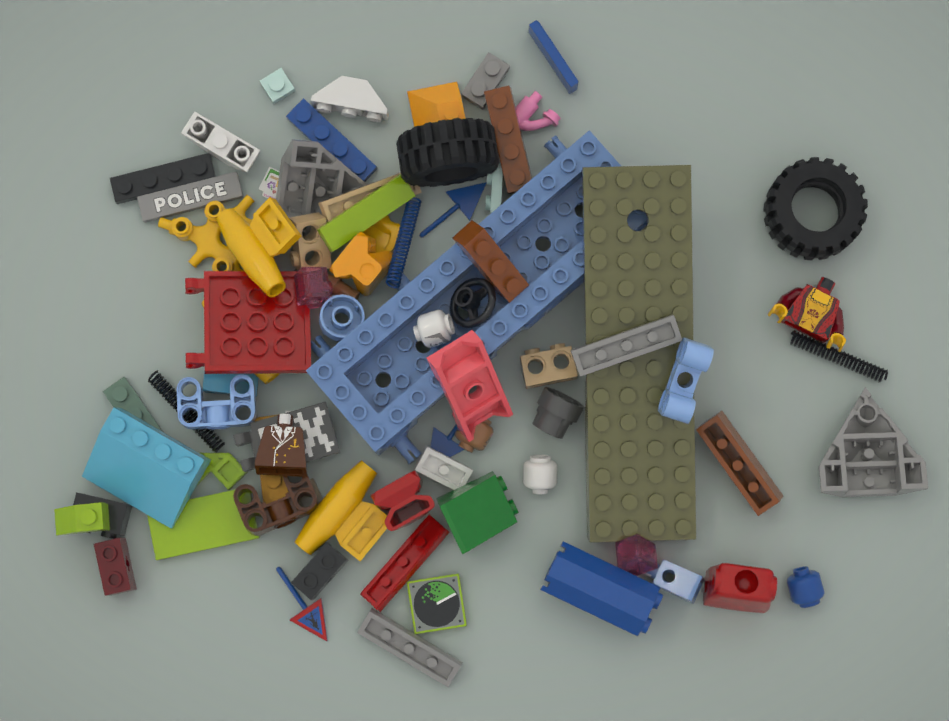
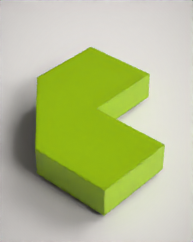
M200 453L211 459L198 484L212 472L230 490L248 473V471L244 472L242 470L241 464L230 453Z

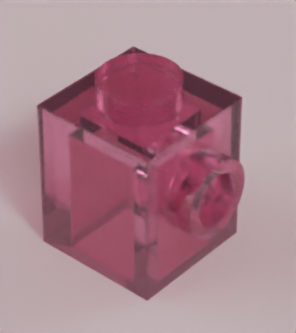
M301 267L294 275L297 305H307V308L310 309L319 308L331 297L332 283L328 279L327 267Z
M638 534L615 542L617 567L635 576L658 568L656 544Z

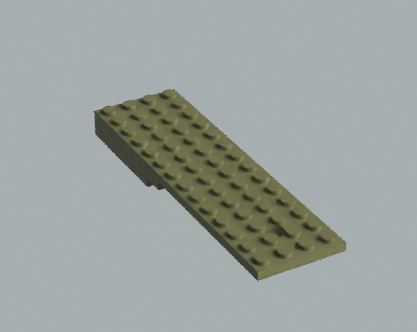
M691 165L582 167L585 345L672 314L676 319L681 337L693 340ZM634 210H641L647 216V225L640 231L632 230L627 223L628 215ZM680 342L586 374L585 458L587 538L589 542L696 539L694 413L689 424L661 416L658 412L659 402L667 386ZM683 372L679 374L677 378L678 384H687L690 380V373Z

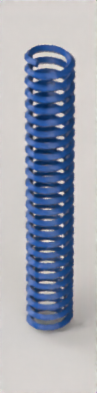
M416 197L412 199L419 202L412 200L406 202L398 237L396 238L395 248L387 273L388 276L385 281L391 288H399V284H401L400 280H402V273H404V266L407 262L409 245H411V238H413V231L415 230L420 210L419 207H421L422 203Z

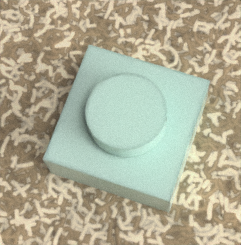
M282 68L260 80L261 85L273 104L295 92V88Z

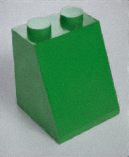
M493 471L436 498L462 554L517 523L515 515L519 512L512 499L507 501L504 491L508 490L502 476L496 477Z

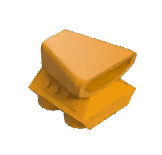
M361 231L350 241L331 265L329 271L334 274L335 278H353L357 290L362 295L369 296L387 275L393 252H376V239Z

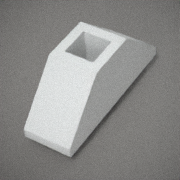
M341 76L311 97L313 107L321 113L329 114L331 111L341 112L342 116L356 118V115L366 117L371 122L377 123L381 122V120L388 121L389 118L388 109L369 82L364 79Z
M195 111L181 132L183 136L206 153H210L211 156L228 166L248 173L261 152L258 148Z

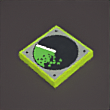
M459 573L407 582L414 634L467 626Z

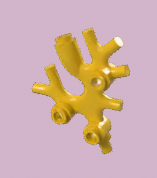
M246 195L232 209L250 225L252 219L247 218L245 212L255 201ZM211 201L205 206L204 213L207 217V222L203 226H194L185 217L173 218V220L162 217L159 219L158 227L169 230V234L175 235L181 241L190 240L196 244L197 251L188 261L193 267L196 268L204 259L212 257L215 259L212 264L213 271H219L220 266L224 264L227 265L224 271H244L240 268L239 262L228 246L221 242V230L216 220L217 216L226 209L221 202ZM214 209H219L216 215H212ZM186 225L184 231H179L180 226Z

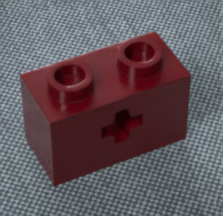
M119 537L95 543L94 549L104 595L112 596L136 590L126 538Z

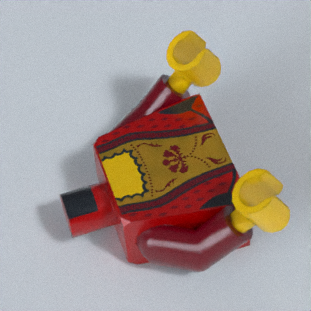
M821 277L816 288L807 284L804 288L796 287L780 297L767 314L769 317L772 313L776 314L779 317L777 323H783L819 342L825 343L828 341L826 345L828 349H830L832 344H836L839 347L838 352H841L846 343V339L843 336L844 319L843 311L839 307L840 301L830 295L835 282L828 278Z

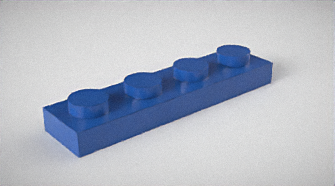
M304 98L286 115V118L310 141L320 143L364 182L377 170L376 165Z

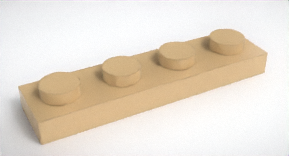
M401 172L319 202L322 215L329 222L401 174ZM410 185L415 195L422 193L418 185Z

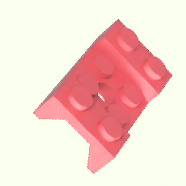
M473 330L426 358L451 406L452 416L457 427L468 442L474 439L476 426L491 416L510 417L513 415L483 341ZM477 385L476 390L468 394L469 390Z

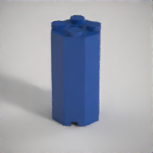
M563 541L560 547L564 548V551H557L544 579L549 583L547 587L542 585L540 590L636 636L640 632L646 634L652 621L649 618V614L652 608H658L663 598V594L659 593L660 587Z

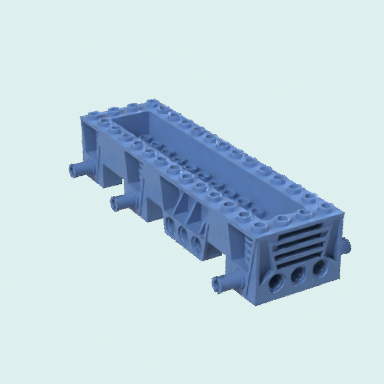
M590 130L568 149L556 135L552 137V141L549 140L544 147L555 157V160L478 224L487 231L529 284L510 303L496 292L495 308L484 323L477 327L464 328L453 320L455 334L451 335V340L448 343L431 347L427 353H420L416 349L418 341L416 340L413 327L417 325L418 317L421 314L435 310H442L445 314H450V301L457 287L471 278L485 279L456 243L412 281L402 273L400 287L396 288L399 292L333 348H330L321 335L314 338L321 348L313 340L311 341V349L318 356L319 360L311 365L306 372L378 456L388 448L395 447L407 460V463L411 464L414 458L408 451H411L416 458L422 454L408 439V432L418 423V418L445 396L440 382L435 378L426 359L428 356L473 330L483 341L488 356L492 360L497 356V351L521 330L530 329L584 282L583 218L575 213V208L578 205H583L582 167L621 166ZM641 210L632 211L627 218L628 226L634 231L644 229L647 225L646 214ZM546 238L549 240L550 248L547 251H539L535 245L538 239ZM476 285L470 288L474 291L480 290L482 286ZM488 295L481 300L478 316L483 313L487 306ZM381 373H386L391 377L389 386L384 388L376 384V378Z

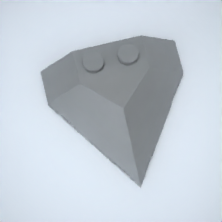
M292 139L281 158L276 200L289 218L316 212L322 214L319 202L367 184L317 141ZM306 226L303 229L302 236L309 234L311 226Z
M865 387L819 465L821 493L838 497L897 496L927 490L926 462L920 455L916 454L908 444L907 438L886 412L879 408Z

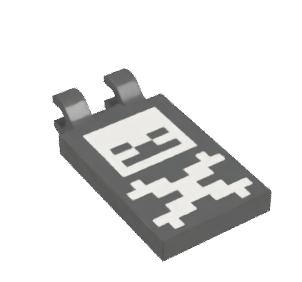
M326 402L284 413L294 417L293 427L303 429L306 462L340 453ZM278 415L249 423L251 431L233 435L237 447L251 443L254 457L240 461L244 472L255 469V459L265 426H277Z

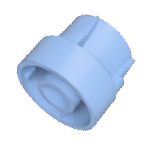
M340 294L330 297L323 304L319 315L322 334L334 341L340 342L364 321L363 307L359 301L349 295ZM338 313H344L348 316L349 321L341 324L335 320L334 316Z

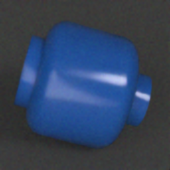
M807 566L794 569L793 574L787 578V586L793 603L799 604L801 608L812 607L820 603V599L824 596L825 592L819 572L809 570Z

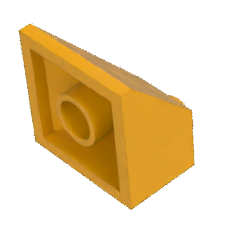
M457 82L407 91L414 127L422 126L429 122H438L439 120L466 119Z

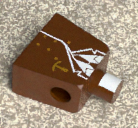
M279 414L277 426H265L255 459L257 475L307 477L303 429L293 427L294 417L292 415Z

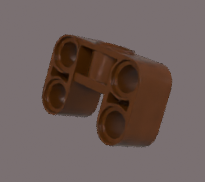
M308 474L299 483H291L288 480L289 476H283L288 493H285V497L268 504L265 502L261 503L253 486L248 484L238 486L234 491L233 498L247 531L251 535L260 536L310 515L316 509L318 501ZM245 492L253 494V500L248 504H242L239 501L240 496ZM303 496H310L313 502L309 507L304 508L299 506V499ZM260 516L263 518V524L259 528H252L249 526L251 518Z

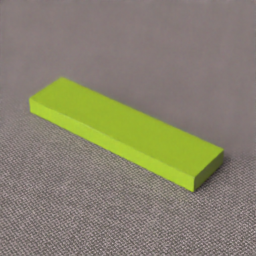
M399 174L318 228L317 231L329 251L334 252L353 239L359 232L365 231L414 198L415 194L410 185Z

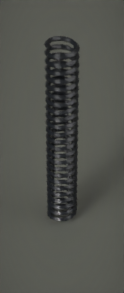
M795 330L791 332L793 337L790 345L793 344L796 338L794 347L799 342L798 348H800L803 343V350L807 344L805 350L808 351L811 345L810 353H812L815 347L813 355L816 354L819 348L817 357L823 349L821 358L824 357L827 351L825 360L830 354L829 361H831L835 353L832 360L833 363L839 355L836 364H839L842 358L840 366H842L846 359L844 368H846L850 360L848 369L851 368L854 362L851 369L854 371L858 363L855 370L857 373L862 364L859 374H862L866 366L863 376L866 375L869 369L867 378L873 370L871 379L875 376L874 380L877 381L880 373L881 376L878 382L882 381L884 374V380L887 379V369L884 370L880 366L877 367L876 364H869L868 361L865 362L861 358L857 359V356L853 357L849 353L846 354L845 351L838 352L837 348L830 347L828 349L826 343L823 344L818 340L815 341L814 338L811 339L807 335L804 336L803 333H796Z
M156 370L149 377L148 383H151V386H154L153 388L159 394H162V397H165V400H168L167 403H170V406H173V409H176L177 412V391H175V388H172V385L168 386L169 382L166 383L167 379H164L161 373L151 380L158 373V370ZM194 410L189 411L184 416V420L187 423L195 422L198 417L197 412L193 413ZM193 429L195 433H198V436H201V439H204V442H207L206 445H209V448H212V451H215V453L225 445V442L221 443L222 439L214 444L219 439V436L211 441L217 433H214L207 439L214 430Z

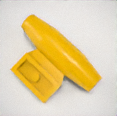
M271 197L253 214L250 225L234 209L223 210L217 216V223L228 248L245 273L267 296L275 297L281 294L286 288V284L274 256L285 254L301 237L297 228L277 200Z
M362 460L358 462L334 484L317 505L316 509L309 515L294 543L306 553L312 555L335 534L339 545L357 560L361 561L387 529L384 523L387 515L374 504L362 501L377 473Z

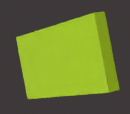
M235 490L189 499L172 529L147 515L156 560L259 539L260 536L251 535L245 528L234 502L233 495ZM243 493L239 501L242 504L250 503L252 501L251 493ZM256 516L251 518L249 526L252 528H258Z

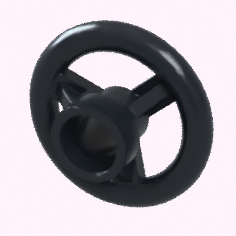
M477 277L468 279L460 284L454 291L450 301V314L454 322L464 328H473L484 323L492 314L496 304V292L493 285L488 280ZM476 285L482 286V288L477 291L472 290L470 287ZM488 295L487 306L483 313L478 316L481 300ZM458 306L468 311L469 320L460 317Z

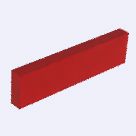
M429 514L363 589L360 595L381 612L450 532Z

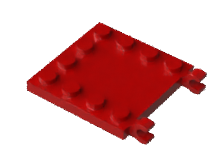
M204 271V278H185V294L204 292V353H186V368L196 369L205 366V374L307 373L306 370L311 366L309 273L280 271L286 288L275 297L267 296L248 277L245 271Z

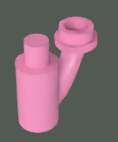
M534 91L530 97L525 96L516 106L520 128L523 131H534L551 124L557 127L558 121L561 119L556 112L549 109L547 112H543L544 118L529 121V118L539 108L537 103L542 99V96L537 91Z

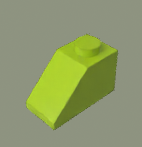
M107 503L81 504L54 509L56 536L110 530Z

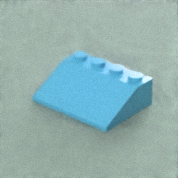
M114 407L100 430L82 477L172 529L211 459L128 411Z

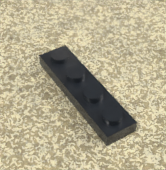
M206 153L111 177L110 182L116 204L137 200L138 196L213 178L216 175L211 155Z

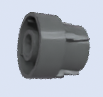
M544 387L537 401L539 406L532 424L549 435L563 439L569 425H572L573 422L577 423L584 406L560 391Z

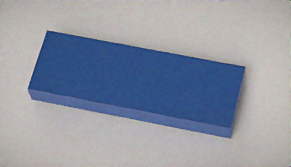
M535 20L529 24L528 33L568 93H573L577 90L579 81L539 21Z

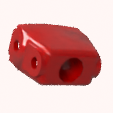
M730 563L712 566L706 571L704 579L703 605L736 611L765 613L769 610L771 602L775 599L777 577L774 576L772 570L767 568Z

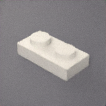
M427 445L414 467V470L453 490L466 485L473 472L468 466Z

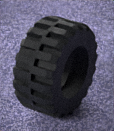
M454 118L452 120L425 123L422 126H415L411 130L404 131L396 143L401 177L407 184L412 186L437 187L477 180V178H483L487 174H492L497 170L500 163L494 127L487 120L484 121L483 119Z
M811 157L806 162L804 159L796 161L793 166L785 168L776 178L766 195L767 200L764 203L763 211L766 212L764 218L765 226L770 227L769 235L772 240L776 238L780 242L777 245L782 250L787 248L791 251L790 255L796 258L801 255L804 256V260L812 261L814 258L823 260L831 255L835 256L860 234L862 231L861 227L867 218L865 209L868 207V201L863 199L862 196L865 193L863 185L858 186L855 182L858 177L854 172L849 175L845 171L847 166L840 163L839 166L833 165V159L826 158L824 161H819V157ZM807 187L819 188L827 192L834 199L838 209V219L833 227L826 231L818 232L805 228L797 221L792 211V200L799 190Z

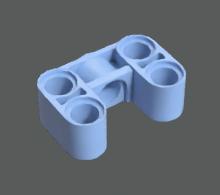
M683 337V341L680 342L676 353V359L667 386L661 396L658 412L661 416L689 424L696 405L693 393L701 372H707L710 367L714 349L709 345ZM683 372L690 373L689 382L685 385H679L677 382L679 374Z
M244 374L236 375L230 382V400L203 401V389L199 382L192 377L183 378L177 385L178 419L184 427L192 430L250 426L249 423L254 422L256 419L255 385L249 376ZM245 381L250 384L248 392L245 394L236 392V386L239 382ZM188 384H194L197 387L195 395L191 397H186L183 394V389ZM242 407H247L251 410V415L247 420L237 418V412ZM189 410H195L198 413V417L193 423H187L184 420V415Z

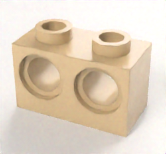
M319 212L290 217L289 219L301 234V237L292 246L293 251H290L292 266L302 274L331 268L330 251L317 231L318 228L327 223L326 218ZM306 226H311L309 234L302 236L303 229ZM314 251L313 257L305 261L306 254Z
M565 343L551 345L550 350L540 352L539 348L524 351L525 355L520 356V363L525 388L530 389L576 380L578 375L570 351L572 346L566 347ZM558 356H563L567 359L568 366L564 369H558L555 367L553 360ZM533 361L541 363L543 367L542 372L532 374L528 370L529 363Z

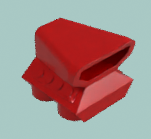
M416 470L370 495L376 507L390 510L384 522L390 531H395L424 517L435 506L431 496L417 495L421 490L423 481Z

